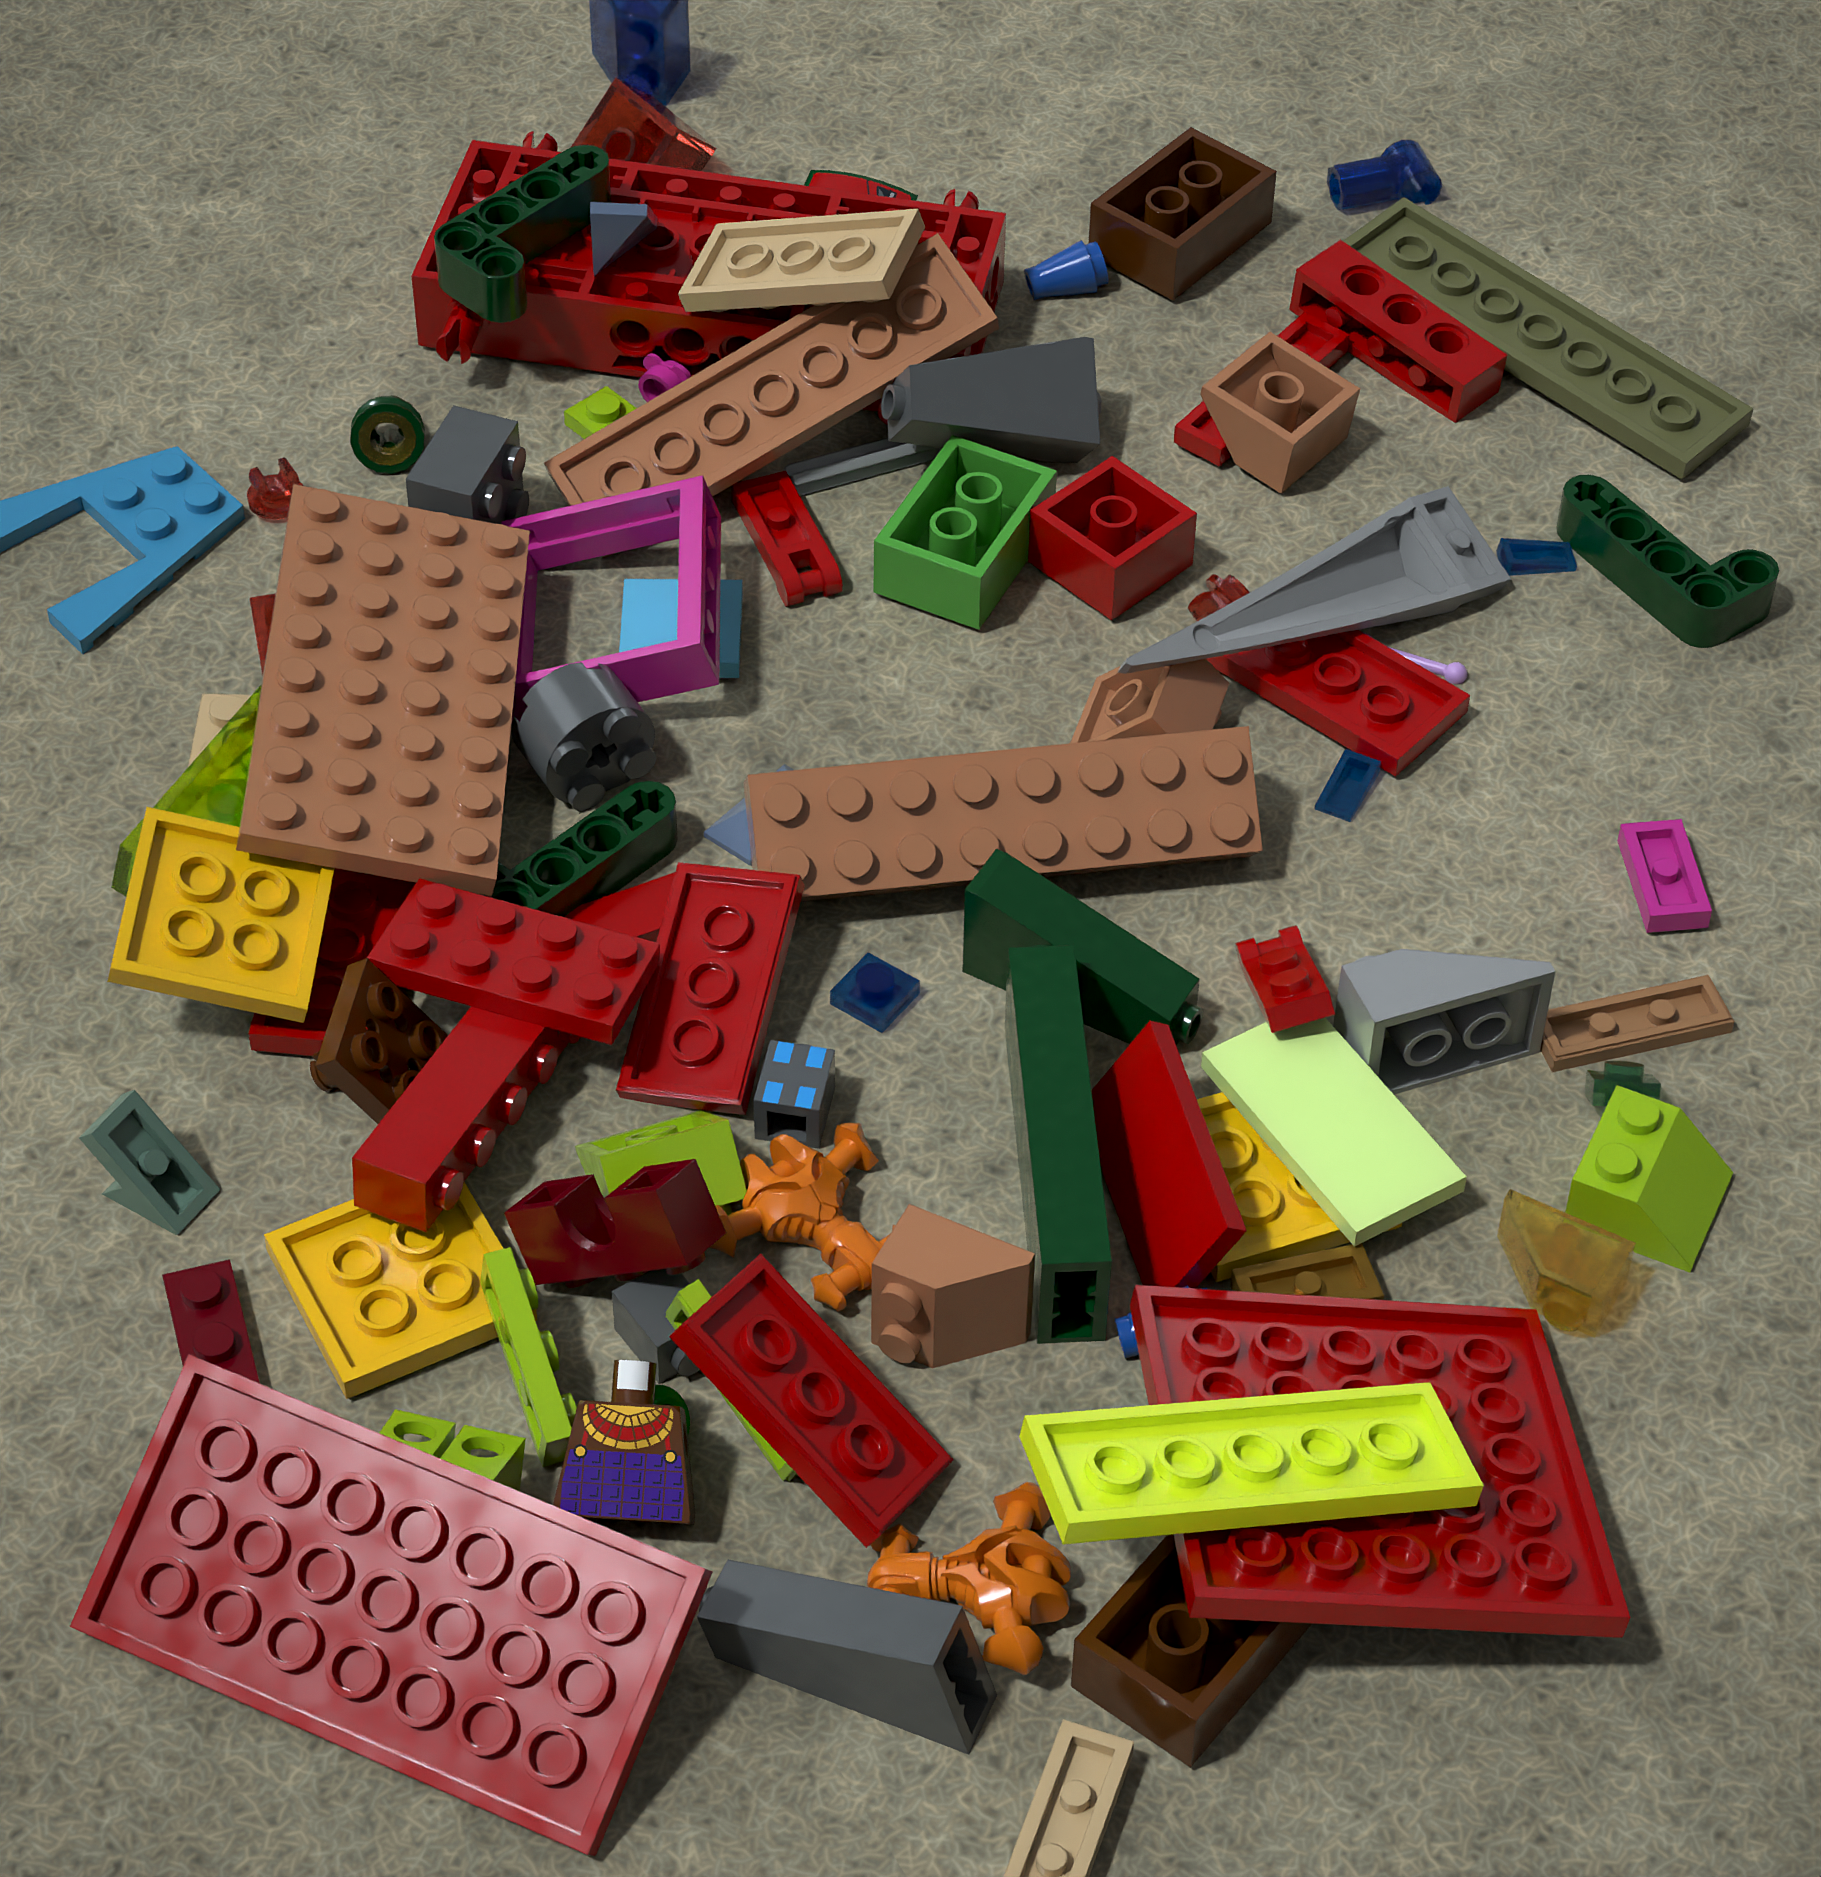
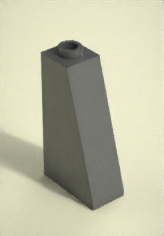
M1079 337L909 365L896 377L892 385L890 384L885 388L882 396L881 411L884 419L888 421V441L943 448L949 438L954 435L1019 458L1056 463H1078L1100 445L1094 338Z
M729 1559L714 1586L706 1590L700 1603L697 1619L715 1658L968 1755L997 1697L978 1644L961 1605Z

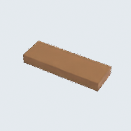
M1704 975L1548 1009L1540 1050L1551 1072L1732 1033L1735 1021L1710 976Z

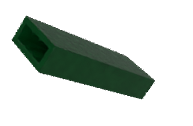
M1074 945L1008 947L1005 1038L1027 1251L1035 1253L1033 1309L1037 1344L1106 1341L1112 1258Z

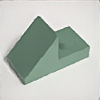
M135 1090L121 1094L79 1137L115 1179L102 1195L175 1235H178L221 1190Z

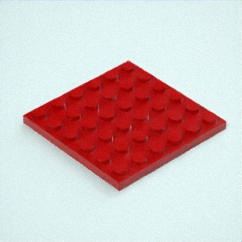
M1135 1285L1130 1302V1310L1149 1405L1430 1382L1484 1485L1477 1506L1173 1534L1189 1618L1623 1638L1631 1617L1537 1309Z

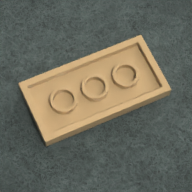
M919 209L718 223L681 287L678 296L685 312H723L729 309L759 307L773 309L779 306L805 304L823 306L829 303L852 301L872 303L890 299L925 229V225Z

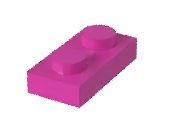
M1682 819L1621 824L1617 841L1646 933L1708 928L1712 909Z

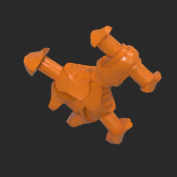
M861 1123L837 1125L834 1135L835 1148L826 1157H823L822 1153L802 1144L793 1137L780 1134L770 1142L773 1165L769 1168L755 1154H748L742 1158L740 1166L747 1189L742 1202L743 1209L727 1215L722 1207L715 1205L726 1234L709 1248L719 1250L734 1258L737 1240L760 1232L770 1242L798 1243L821 1250L822 1261L834 1271L830 1274L825 1273L811 1278L814 1288V1300L826 1304L836 1311L845 1309L847 1306L845 1296L852 1291L872 1289V1262L889 1235L877 1241L860 1222L848 1221L841 1210L843 1206L842 1199L850 1183L849 1178L845 1174L852 1167L869 1171L879 1162L864 1136Z
M1025 1482L1010 1492L995 1496L993 1502L998 1517L1003 1521L1001 1528L984 1530L962 1548L942 1556L943 1559L939 1560L938 1556L934 1557L933 1552L928 1551L911 1553L919 1537L908 1531L902 1524L885 1530L880 1537L870 1544L873 1550L881 1551V1554L868 1573L867 1587L936 1601L950 1602L951 1599H956L958 1605L963 1606V1609L974 1615L982 1623L983 1629H994L995 1635L985 1641L982 1655L983 1660L1009 1668L1021 1675L1029 1674L1039 1665L1044 1651L1040 1638L1029 1626L1055 1622L1063 1619L1068 1614L1069 1596L1061 1585H1065L1070 1581V1563L1060 1550L1030 1530L1042 1529L1051 1515L1041 1489L1036 1483Z

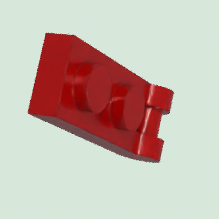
M786 470L732 485V502L772 575L785 607L803 603L804 596L822 592L823 596L827 597L842 592L843 584L839 567ZM806 566L812 568V570L798 573L796 570Z
M1297 925L1278 930L1279 937L1256 943L1254 938L1235 943L1245 979L1272 1033L1335 1015L1330 992L1303 943Z

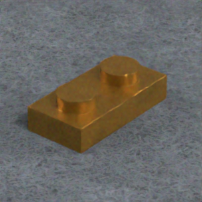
M1362 1243L1355 1247L1351 1244L1232 1269L1230 1287L1232 1291L1384 1299V1294Z

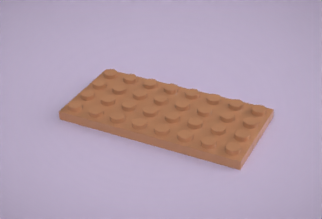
M293 484L237 840V851L415 883L420 878L472 893L492 896L497 879L529 530Z

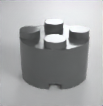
M580 662L565 665L547 674L531 687L522 699L528 707L523 713L520 722L514 716L511 724L513 742L551 794L563 802L570 803L577 811H585L597 806L602 801L606 791L623 785L631 779L645 776L654 767L657 759L655 752L652 750L655 740V729L651 719L615 672L607 665L599 663L600 669H587Z

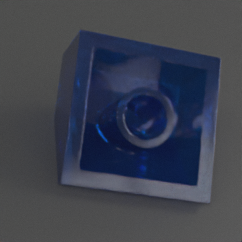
M589 0L592 54L618 94L631 97L636 101H648L667 106L691 71L688 0Z

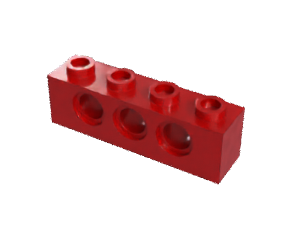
M1341 239L1296 269L1290 311L1297 316L1306 312L1350 334L1348 352L1399 388L1454 423L1499 392L1507 360L1506 353Z

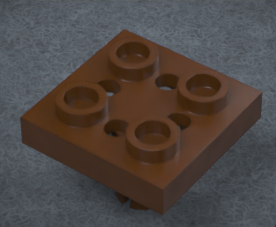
M366 958L347 965L321 1049L313 1054L312 1057L315 1060L310 1062L311 1076L315 1084L325 1092L335 1091L339 1088L371 1119L379 1124L448 1035Z

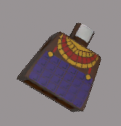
M614 1360L611 1402L579 1401L553 1502L554 1506L589 1519L694 1525L695 1504L685 1409L680 1406L654 1405L657 1363Z

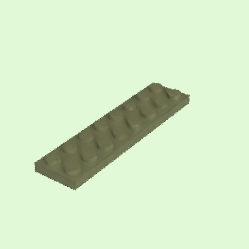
M1405 197L1343 240L1346 244L1506 353L1505 371L1681 480L1750 425L1753 408Z

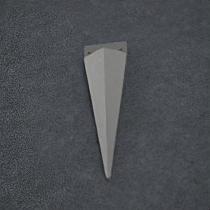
M1449 486L1406 499L1350 535L1263 586L1128 657L1122 663L1117 673H1133L1454 612L1462 604L1486 597L1501 590L1511 578Z

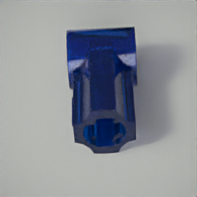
M1401 140L1393 143L1386 148L1381 157L1334 165L1328 168L1327 174L1330 198L1337 210L1393 200L1399 201L1403 197L1413 203L1424 202L1425 205H1429L1436 200L1442 189L1439 175L1420 144L1413 140Z

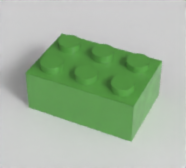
M952 435L875 538L873 593L979 630L1028 561L1030 510L1056 493L1057 470Z

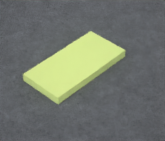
M1326 1018L1274 1033L1271 1032L1267 1022L1202 1052L1201 1068L1354 1247L1464 1192L1467 1176Z

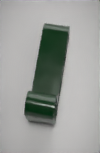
M578 145L566 149L439 227L434 235L439 287L446 294L491 322H511L520 318L526 312L528 306L525 264L590 225V202L611 203L608 154L603 149L592 145Z
M1578 475L1565 483L1556 526L1558 536L1565 544L1684 643L1697 648H1712L1757 625L1768 617L1779 574L1778 563L1770 555L1754 549L1740 550L1710 565L1607 480L1594 475Z
M654 781L637 782L627 787L509 870L498 861L492 896L487 897L565 917L582 904L616 893L669 855L676 847L678 838L674 793L668 786Z

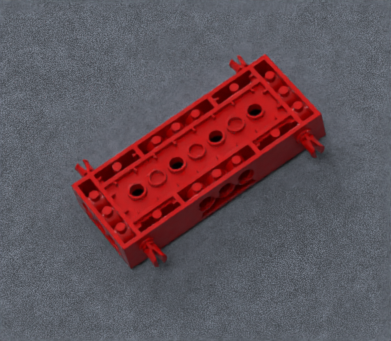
M531 131L525 136L522 147L478 140L471 141L411 275L418 345L436 348L438 355L446 362L450 360L455 351H460L461 364L466 363L470 359L471 354L474 353L641 377L647 372L643 365V359L648 354L654 353L663 361L673 360L683 365L692 377L814 306L812 304L779 306L773 309L759 307L729 309L723 312H685L678 293L716 224L919 209L925 229L917 245L938 233L995 313L1004 283L1006 213L978 209V198L971 191L967 192L960 206H955V189L950 190L946 194L943 204L609 159L611 203L648 204L658 217L657 229L594 276L591 224L525 264L528 305L526 312L520 318L511 322H491L446 294L439 287L434 235L436 230L446 222L561 153L557 151V142L548 133L544 135V138L535 148L534 131ZM988 336L948 359L983 353ZM882 398L863 408V410L877 411L882 422L888 425V421L884 419L881 411Z

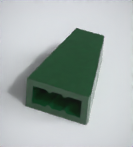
M995 849L965 889L963 973L1006 991L1008 947L1074 945L1084 1025L1130 1044L1149 1021L1169 1025L1176 1046L1179 1041L1189 1044L1193 1040L1203 1018V1008L1197 1006L1200 978L1013 856Z

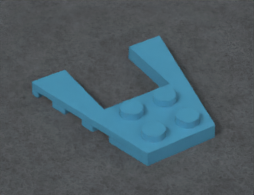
M176 446L1 500L0 553L84 509L138 560L47 609L50 624L78 651L84 654L94 647L93 641L109 627L113 626L116 628L133 614V607L154 589L159 592L174 579L173 573L192 557L195 560L198 559L245 519L244 508L234 496Z

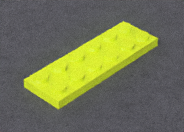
M1430 1382L1025 1415L1019 1435L1063 1545L1477 1506L1484 1486Z

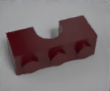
M696 1159L644 1166L605 1198L600 1191L594 1174L545 1181L504 1212L535 1285L565 1282L566 1287L575 1288L590 1283L598 1277L614 1275L617 1281L622 1282L657 1269H666L669 1275L681 1274L704 1262L706 1259L704 1251L726 1234Z

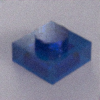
M867 952L830 990V1005L883 1033L920 994V980Z

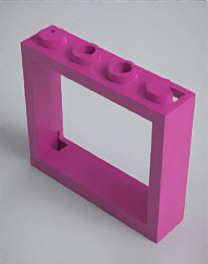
M703 475L502 521V525L530 531L512 721L515 716L520 722L523 713L528 707L522 699L530 688L547 674L565 666L561 665L532 672L538 570L679 539L677 640L574 663L582 662L587 669H600L598 663L607 665L615 672L637 702L719 685L721 515Z

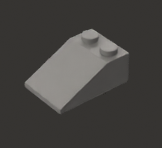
M1399 949L1377 956H1365L1355 962L1341 966L1333 1027L1395 1095L1540 1053L1556 971L1550 962L1410 949Z

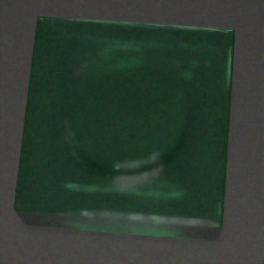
M1605 1061L1604 1071L1587 1070L1585 1096L1592 1106H1607L1616 1085L1660 1100L1661 1083L1652 1074H1644L1643 1064L1628 1061Z

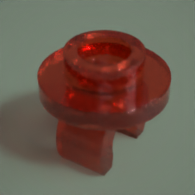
M285 457L278 459L280 467L278 474L263 476L258 467L252 468L249 472L251 486L247 491L248 506L259 517L266 519L287 518L293 484L303 486L299 481L298 474Z
M1212 574L1205 581L1210 591L1197 595L1190 602L1187 609L1192 617L1199 621L1250 592L1238 579L1230 574L1224 580L1218 575Z

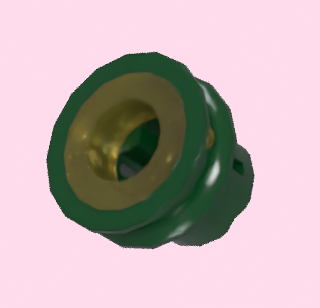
M394 395L379 396L368 400L358 408L351 422L350 444L354 455L365 467L378 473L393 474L406 470L418 460L424 448L425 426L420 413L411 403ZM392 423L398 426V432L389 428L384 433L378 431V425Z

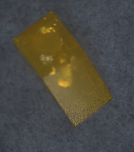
M1510 1189L1504 1198L1497 1237L1530 1308L1537 1309V1312L1543 1315L1551 1325L1560 1330L1568 1332L1578 1330L1595 1338L1627 1281L1636 1243Z

